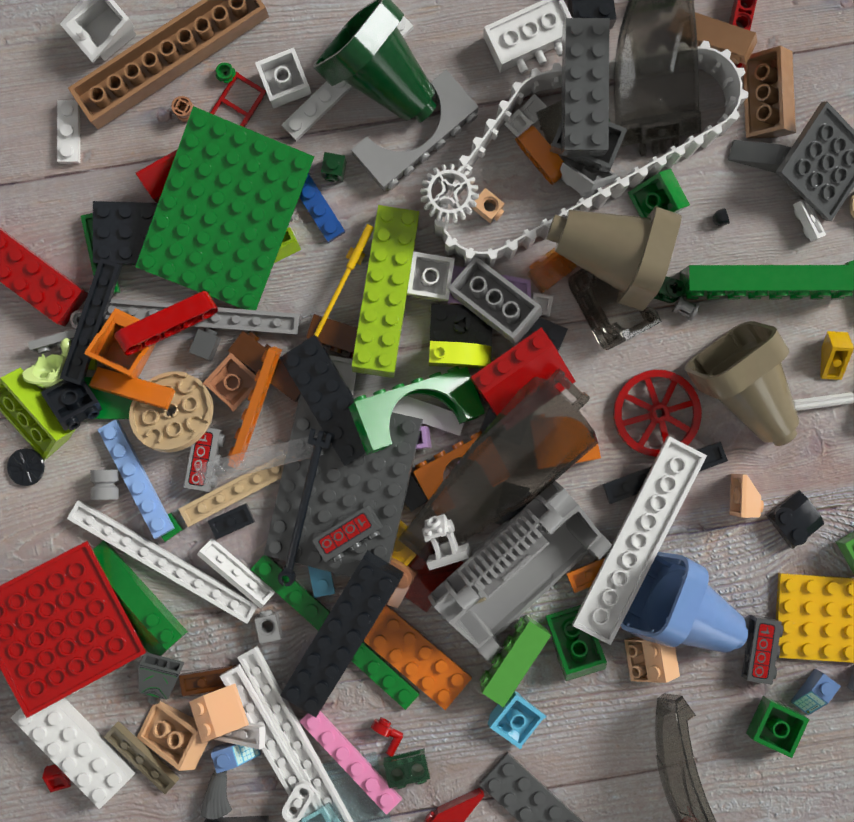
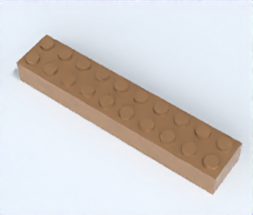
M201 0L68 87L89 121L99 130L269 18L267 9L261 0Z

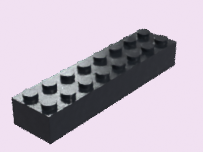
M367 550L280 694L281 697L315 718L317 717L401 581L404 574L403 571Z

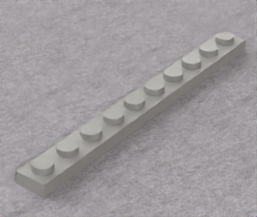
M111 299L105 320L109 318L115 308L141 320L174 304ZM217 307L218 312L215 315L191 326L298 335L300 314Z

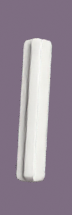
M849 392L793 401L796 411L851 404L854 403V394Z

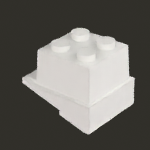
M80 0L60 23L93 63L99 56L106 61L136 35L133 30L135 26L114 0Z

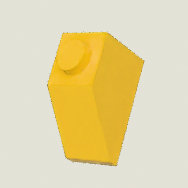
M827 331L821 347V379L842 380L854 350L848 332Z

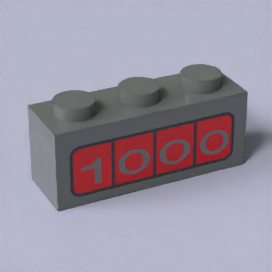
M369 505L312 541L325 562L332 560L334 563L344 557V551L350 549L352 552L362 546L361 541L365 538H368L370 541L380 535L378 530L383 528Z
M750 615L741 675L747 681L773 684V679L777 676L776 658H779L780 655L779 637L783 635L781 621L775 618Z

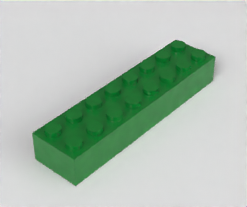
M689 265L680 271V281L685 286V291L681 296H686V300H697L703 296H707V300H718L724 296H727L728 300H738L740 297L748 296V300H759L761 297L769 296V300H779L790 296V300H800L810 296L811 300H820L823 297L831 296V300H841L844 297L852 296V293H854V265Z

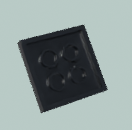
M93 201V264L98 265L100 258L120 265H136L154 212L156 211L157 203Z

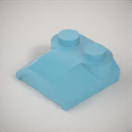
M514 691L504 708L497 704L490 713L487 724L496 733L521 749L533 731L547 716L525 700L518 692Z

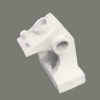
M445 514L433 516L425 520V528H422L425 542L431 541L435 550V554L429 555L426 562L429 571L468 559L471 554L469 543L458 546L453 533L455 531L454 524L451 519L448 520ZM447 536L449 541L440 543L438 537Z

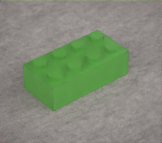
M527 615L524 618L520 617L514 626L516 630L513 635L506 637L502 644L504 646L503 650L491 660L493 665L489 671L485 670L479 679L481 681L482 694L503 708L551 637L547 628Z

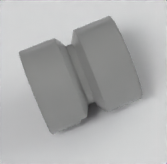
M90 470L91 482L95 484L91 488V500L119 499V489L115 486V483L119 481V470Z

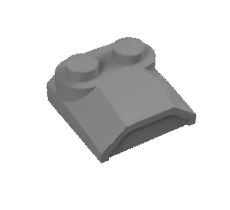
M573 160L563 162L560 168L561 178L564 183L574 188L585 198L593 196L597 193L598 188L614 182L619 177L612 171L607 174Z

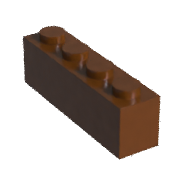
M313 315L306 336L307 339L314 335L322 316ZM327 318L318 339L322 345L331 347L330 351L339 354L345 351L350 353L349 357L353 358L358 328Z
M242 331L228 349V352L232 353L257 373L259 369H262L264 362L261 360L265 350H268L271 346L268 344L265 347L258 342L260 338L251 331L248 334ZM279 358L270 384L291 400L297 402L300 397V391Z

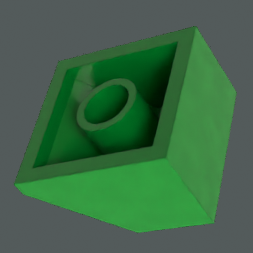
M672 169L655 174L627 192L640 217H648L655 206L674 213H678L690 206Z

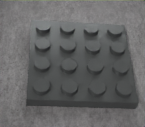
M827 101L820 103L776 171L825 221L833 220L854 188V129Z

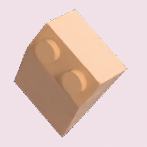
M161 701L158 704L152 705L137 736L141 742L179 771L195 770L208 742L202 743L193 717Z

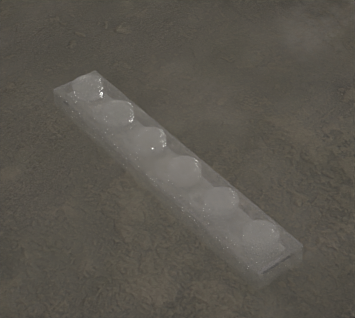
M309 436L198 463L194 466L199 484L204 485L311 458L314 445L307 443ZM323 447L320 456L324 455Z

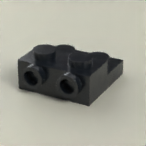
M62 380L40 392L64 431L67 429H77L81 424L80 422L87 418H96L100 413L99 411L102 410L99 401L85 380L83 385Z

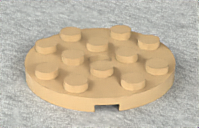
M179 371L162 373L148 380L152 383L173 388L175 394L168 410L172 407L177 409L171 417L167 416L168 410L132 400L129 421L135 436L145 446L159 452H176L196 443L207 431L213 417V400L206 386L198 378Z

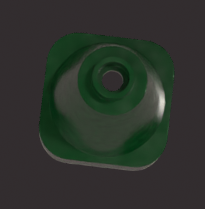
M374 0L360 9L344 25L317 59L313 68L331 86L345 81L403 120L408 121L414 117L421 123L432 114L437 106L432 100L435 90L397 28L404 13L392 0Z

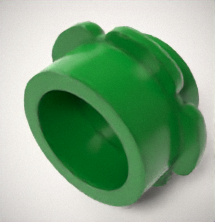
M220 63L216 68V78L220 82L229 83L236 75L235 69L229 63Z

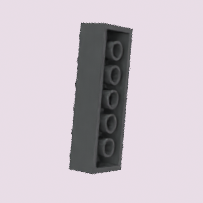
M566 18L563 24L561 156H604L609 150L610 18Z

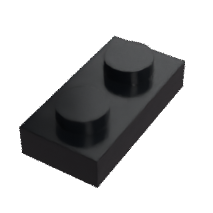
M247 503L208 520L216 540L255 522Z

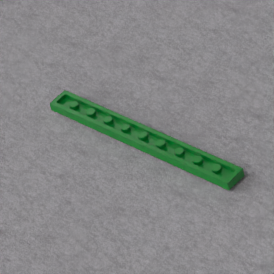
M263 555L251 570L319 631L330 611L296 580L292 585L286 587L285 583L289 581V577L285 575L283 576L285 583L282 586L278 581V575L283 568L270 556ZM362 642L351 661L406 710L420 693L367 644Z

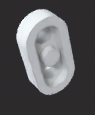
M300 781L294 786L282 809V816L287 822H298L303 817L315 792L310 782ZM306 789L307 793L303 794L300 790ZM295 807L297 811L293 812L290 808Z

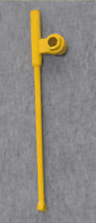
M366 224L356 247H350L346 258L349 259L346 270L314 333L317 337L351 270H354L356 264L361 265L366 255L362 251L374 229L369 224Z

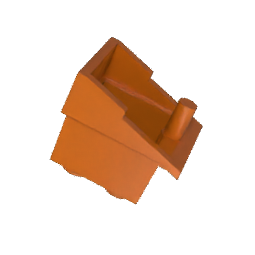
M115 308L84 354L135 379L139 378L156 343L134 354L125 355L114 335L120 329L140 319Z

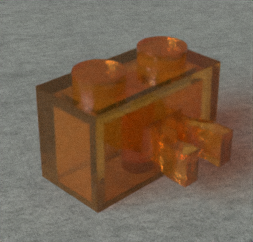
M555 248L545 254L547 257L542 262L537 260L529 266L530 271L527 275L541 294L577 267L575 263L556 253Z

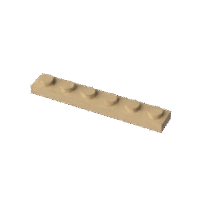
M287 452L179 508L187 527L281 479Z

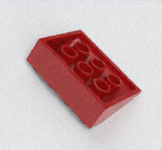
M542 327L470 377V380L506 430L576 382Z

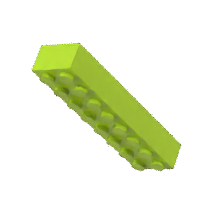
M378 205L353 354L352 372L394 378L420 211Z

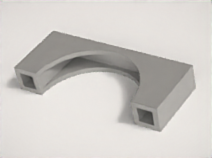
M447 70L430 82L435 90L434 95L440 107L441 117L437 130L425 144L409 151H391L380 147L368 137H365L351 149L352 155L384 192L387 189H394L399 184L398 180L400 178L409 176L419 162L423 164L430 158V153L433 150H440L446 144V139L450 136L455 137L460 133L461 127L465 123L470 124L477 118L478 105Z

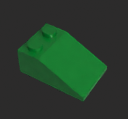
M581 605L545 616L565 681L605 670L607 665L599 639L572 625Z

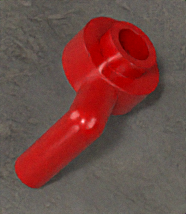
M385 718L374 719L371 728L375 732L385 737H393L386 751V754L393 757L403 738V733L390 726L391 722Z

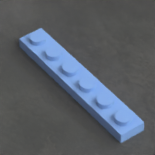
M115 419L97 429L153 538L157 539L175 529L119 420Z

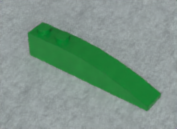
M103 540L93 549L100 565L144 648L151 654L162 656L188 631L108 542Z

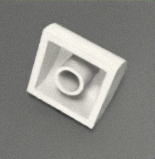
M413 251L407 295L426 300L448 301L450 294L448 287L452 281L455 258Z

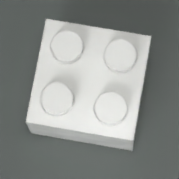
M294 48L255 62L273 109L312 94Z

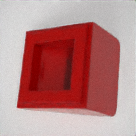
M56 764L44 768L42 779L50 793L71 787L70 779Z

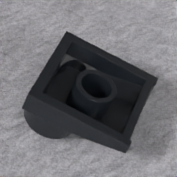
M800 490L766 514L767 518L792 549L797 545L804 544L809 536L825 524L820 513Z

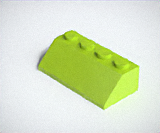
M20 367L0 378V412L31 447L41 455L43 460H46L70 439L75 430L67 429L64 431L40 393L43 390L36 384L23 380V369Z

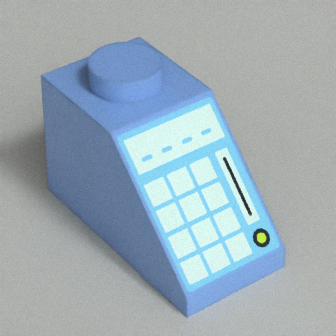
M814 669L790 702L807 715H810L827 705L841 686L821 671Z
M232 743L215 746L211 752L216 773L236 768L261 755L260 749Z

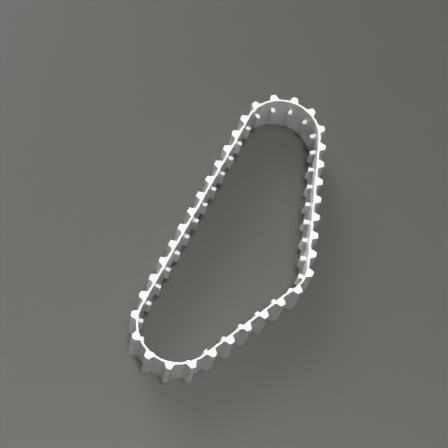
M703 41L700 46L688 47L686 42H680L675 50L670 51L664 45H661L652 54H646L644 49H638L634 57L628 58L622 52L617 53L614 60L609 61V79L679 67H694L707 72L719 83L725 96L726 102L724 107H726V111L718 120V125L714 127L711 125L707 126L702 134L695 138L693 135L688 137L684 144L677 148L675 146L670 147L665 155L659 158L653 157L647 165L640 169L638 166L635 167L630 175L623 179H620V177L616 178L612 185L603 190L601 187L598 188L596 194L586 200L582 197L575 206L568 210H565V208L561 209L558 215L566 217L569 210L588 212L592 205L599 209L603 207L610 196L615 199L619 198L628 186L634 189L640 185L646 176L651 178L659 173L664 166L670 169L682 156L686 159L691 157L700 146L705 149L719 135H723L739 118L740 115L737 109L748 98V92L742 89L741 80L746 72L744 68H736L735 64L730 60L731 51L726 49L720 52L710 48L709 41ZM554 63L551 71L540 72L537 68L532 69L529 78L523 83L515 81L512 85L509 101L502 100L498 106L496 120H487L483 138L475 137L472 141L470 156L462 155L459 159V166L463 167L462 174L468 170L471 175L472 166L479 157H484L485 148L490 141L497 139L498 130L503 123L510 121L511 112L517 103L520 105L523 98L531 93L562 87V67L559 63ZM446 178L451 184L461 183L456 179ZM446 190L445 196L448 197L449 195L450 198L453 194V191L451 190L450 192V190ZM444 203L442 205L438 204L439 207L443 209H448L447 203ZM442 218L440 221L434 220L435 236L442 237L445 243L444 253L447 256L455 254L463 259L464 266H467L476 256L488 266L493 267L496 259L502 256L509 260L513 258L518 247L531 248L536 237L541 236L543 239H546L553 218L549 221L545 218L540 226L531 231L526 229L519 238L512 242L507 240L503 247L495 250L490 248L486 252L473 251V248L467 249L457 243L458 240L456 238L452 239L446 231L448 223L443 222Z

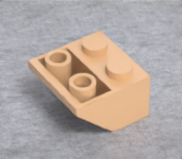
M639 637L624 640L631 681L667 683L680 677L675 647L664 646Z

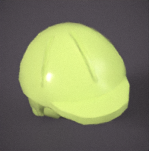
M68 338L61 341L62 354L60 355L51 354L45 357L44 354H41L42 357H38L33 366L23 371V380L45 389L62 381L63 379H60L72 341Z

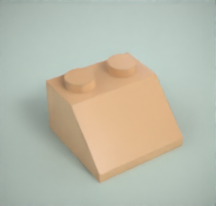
M236 684L208 693L189 702L202 743L220 738L249 725Z

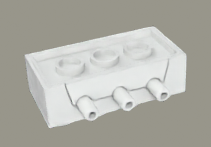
M542 0L484 27V40L500 73L516 65L521 74L526 73L528 68L525 61L536 57L539 65H543L547 62L543 53L554 48L559 57L562 56V27L566 18H572L564 0Z

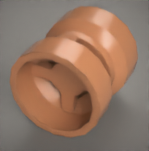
M178 96L172 101V111L180 121L188 122L194 105L189 98Z

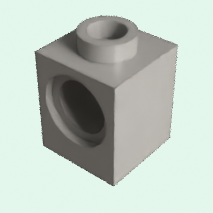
M270 609L259 612L260 615L254 619L259 643L280 640L283 637L278 611L272 613ZM264 621H271L274 626L273 630H266L263 625Z

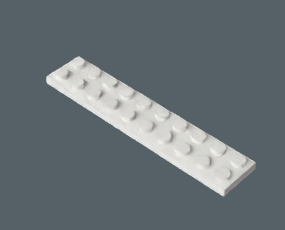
M667 436L612 544V548L608 552L572 623L574 627L609 645L612 644L707 455Z

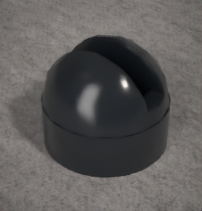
M725 208L716 211L713 215V222L718 226L730 224Z

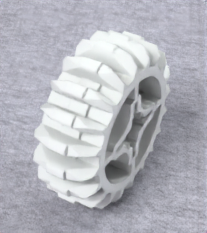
M443 164L441 172L435 167L433 169L435 176L428 173V180H423L422 185L426 187L420 189V193L425 195L421 197V202L426 203L424 210L432 208L429 216L432 217L437 213V221H440L443 216L445 217V223H449L450 217H453V222L457 223L458 215L464 220L466 218L464 212L471 215L472 209L470 207H476L477 205L474 200L479 198V194L474 192L478 190V185H472L475 182L474 177L467 179L470 175L468 170L464 174L461 173L462 166H459L456 171L454 170V164H451L450 170H446V166ZM446 178H453L461 183L451 184ZM439 182L442 191L433 199L431 195L432 189ZM466 188L467 199L460 206L457 196ZM446 190L453 191V198H449V195L448 197L445 196ZM444 203L450 204L451 207L454 209H443L439 207L438 204L442 205Z

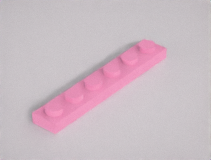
M321 711L316 718L307 713L299 721L386 815L402 800V797Z

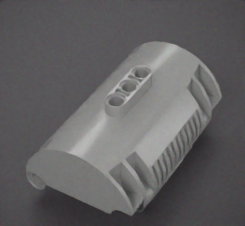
M553 481L514 518L504 522L472 551L470 558L429 594L428 599L448 623L471 642L489 662L503 649L501 647L502 643L497 638L502 631L588 553L600 560L610 551L613 545L599 532L565 488L558 482ZM481 598H486L485 601L476 604Z

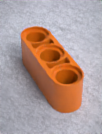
M530 126L515 138L520 149L551 185L561 179L562 173L560 168L564 161L558 154L550 151L551 145L534 126Z

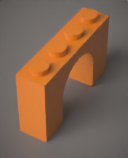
M479 431L470 436L471 441L464 444L462 440L452 446V451L446 453L443 450L434 455L435 460L429 463L424 460L415 465L416 470L413 473L436 516L455 507L443 483L444 470L452 460L458 457L474 459L483 469L491 486L511 477L487 432L483 434L482 431Z

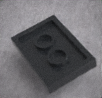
M431 304L430 341L474 343L492 347V327L464 305Z

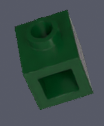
M324 152L321 175L326 181L334 183L337 181L343 182L347 164L345 155Z

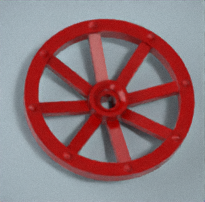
M649 370L635 375L623 385L614 403L613 416L617 432L630 448L641 454L657 457L661 449L644 447L657 423L659 424L663 444L667 436H669L665 423L667 421L687 433L680 442L688 446L699 430L702 409L695 389L686 379L667 370ZM653 377L671 380L661 402L658 400L651 381ZM644 380L652 405L628 394V392L634 385ZM678 384L684 389L690 400L668 407L667 404ZM624 399L647 410V413L622 420ZM692 406L693 418L690 427L670 415L672 412ZM658 409L662 411L660 417H657L656 410ZM649 419L650 423L637 443L628 434L625 426Z

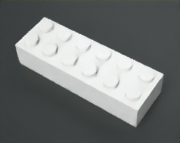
M65 698L26 718L21 708L11 717L29 738L99 809L137 772Z

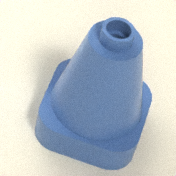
M664 552L657 553L621 624L623 630L641 639L668 647H676L683 644L728 653L734 649L741 648L748 638L744 617L708 585L709 574L707 569L683 555Z

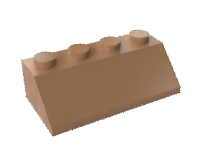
M780 45L751 54L746 65L743 64L746 72L743 75L744 90L748 92V98L744 101L746 138H777L796 133L792 51Z

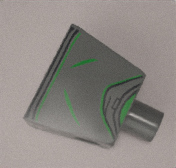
M146 652L139 664V692L148 695L147 701L154 705L160 703V699H169L184 662Z

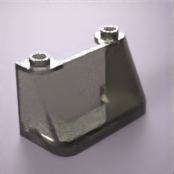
M583 268L568 279V285L599 345L605 350H609L662 322L658 312L650 306L640 311L617 303L619 290Z

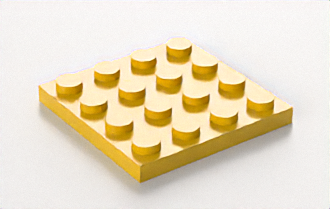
M778 573L776 619L781 621V625H783V635L779 637L778 644L780 646L779 658L854 663V578Z

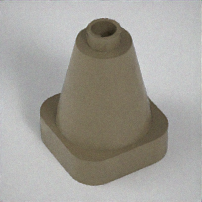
M656 206L648 217L569 210L566 217L554 215L546 239L556 242V253L618 289L617 303L643 311L658 294L665 280L682 216Z
M755 321L744 322L730 329L688 361L685 371L698 391L718 399L761 441L766 443L773 442L775 446H782L791 442L796 437L797 431L795 429L799 424V417L781 363L788 356L789 348L776 327Z

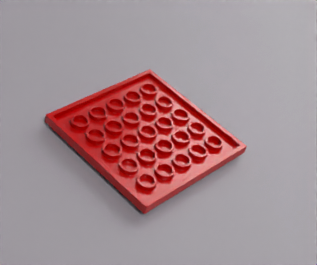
M88 541L0 585V669L26 718L146 653L139 636Z

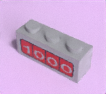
M208 427L204 435L191 445L184 488L211 492L213 488L217 487L218 476H216L217 467H220L222 455H219L220 447L224 446L226 437L223 434V430Z

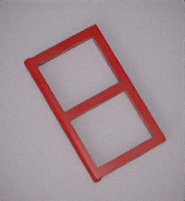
M236 72L235 77L228 83L210 113L215 114L221 103H224L245 116L240 126L245 127L267 92ZM237 78L260 92L249 112L244 111L225 99Z

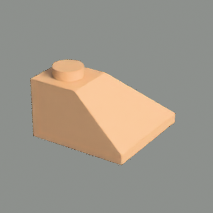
M731 473L729 515L742 518L760 517L764 509V503L748 475Z

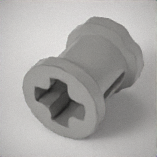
M680 296L672 312H678L692 321L700 304H693L684 300L683 296Z

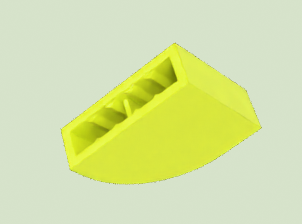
M430 341L429 366H459V368L483 369L491 363V346L463 342Z

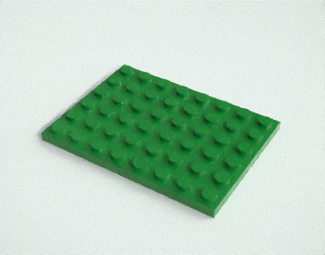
M193 106L135 267L195 291H207L211 297L245 310H257L315 156Z

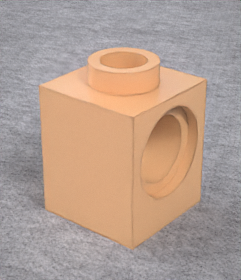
M486 188L481 192L479 198L475 200L477 203L476 207H471L490 224L494 219L498 221L505 212L502 210L505 203ZM492 203L495 206V210L489 212L485 210L484 205Z

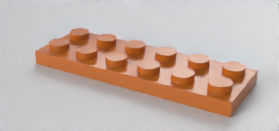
M387 604L364 639L367 645L444 710L450 706L472 679L470 674Z

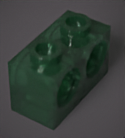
M425 748L393 755V757H384L383 765L389 788L402 789L407 786L406 784L415 783L419 785L426 783L430 779ZM420 764L423 766V769L416 772L412 769V766ZM400 769L403 774L401 776H394L392 771Z

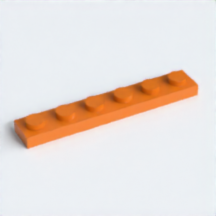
M271 347L265 350L261 361L264 362L262 369H259L255 376V381L257 382L255 389H252L248 396V401H250L248 409L246 408L242 414V426L236 431L234 437L236 439L235 446L230 449L228 454L230 459L228 466L235 469L243 463L282 352L280 348Z

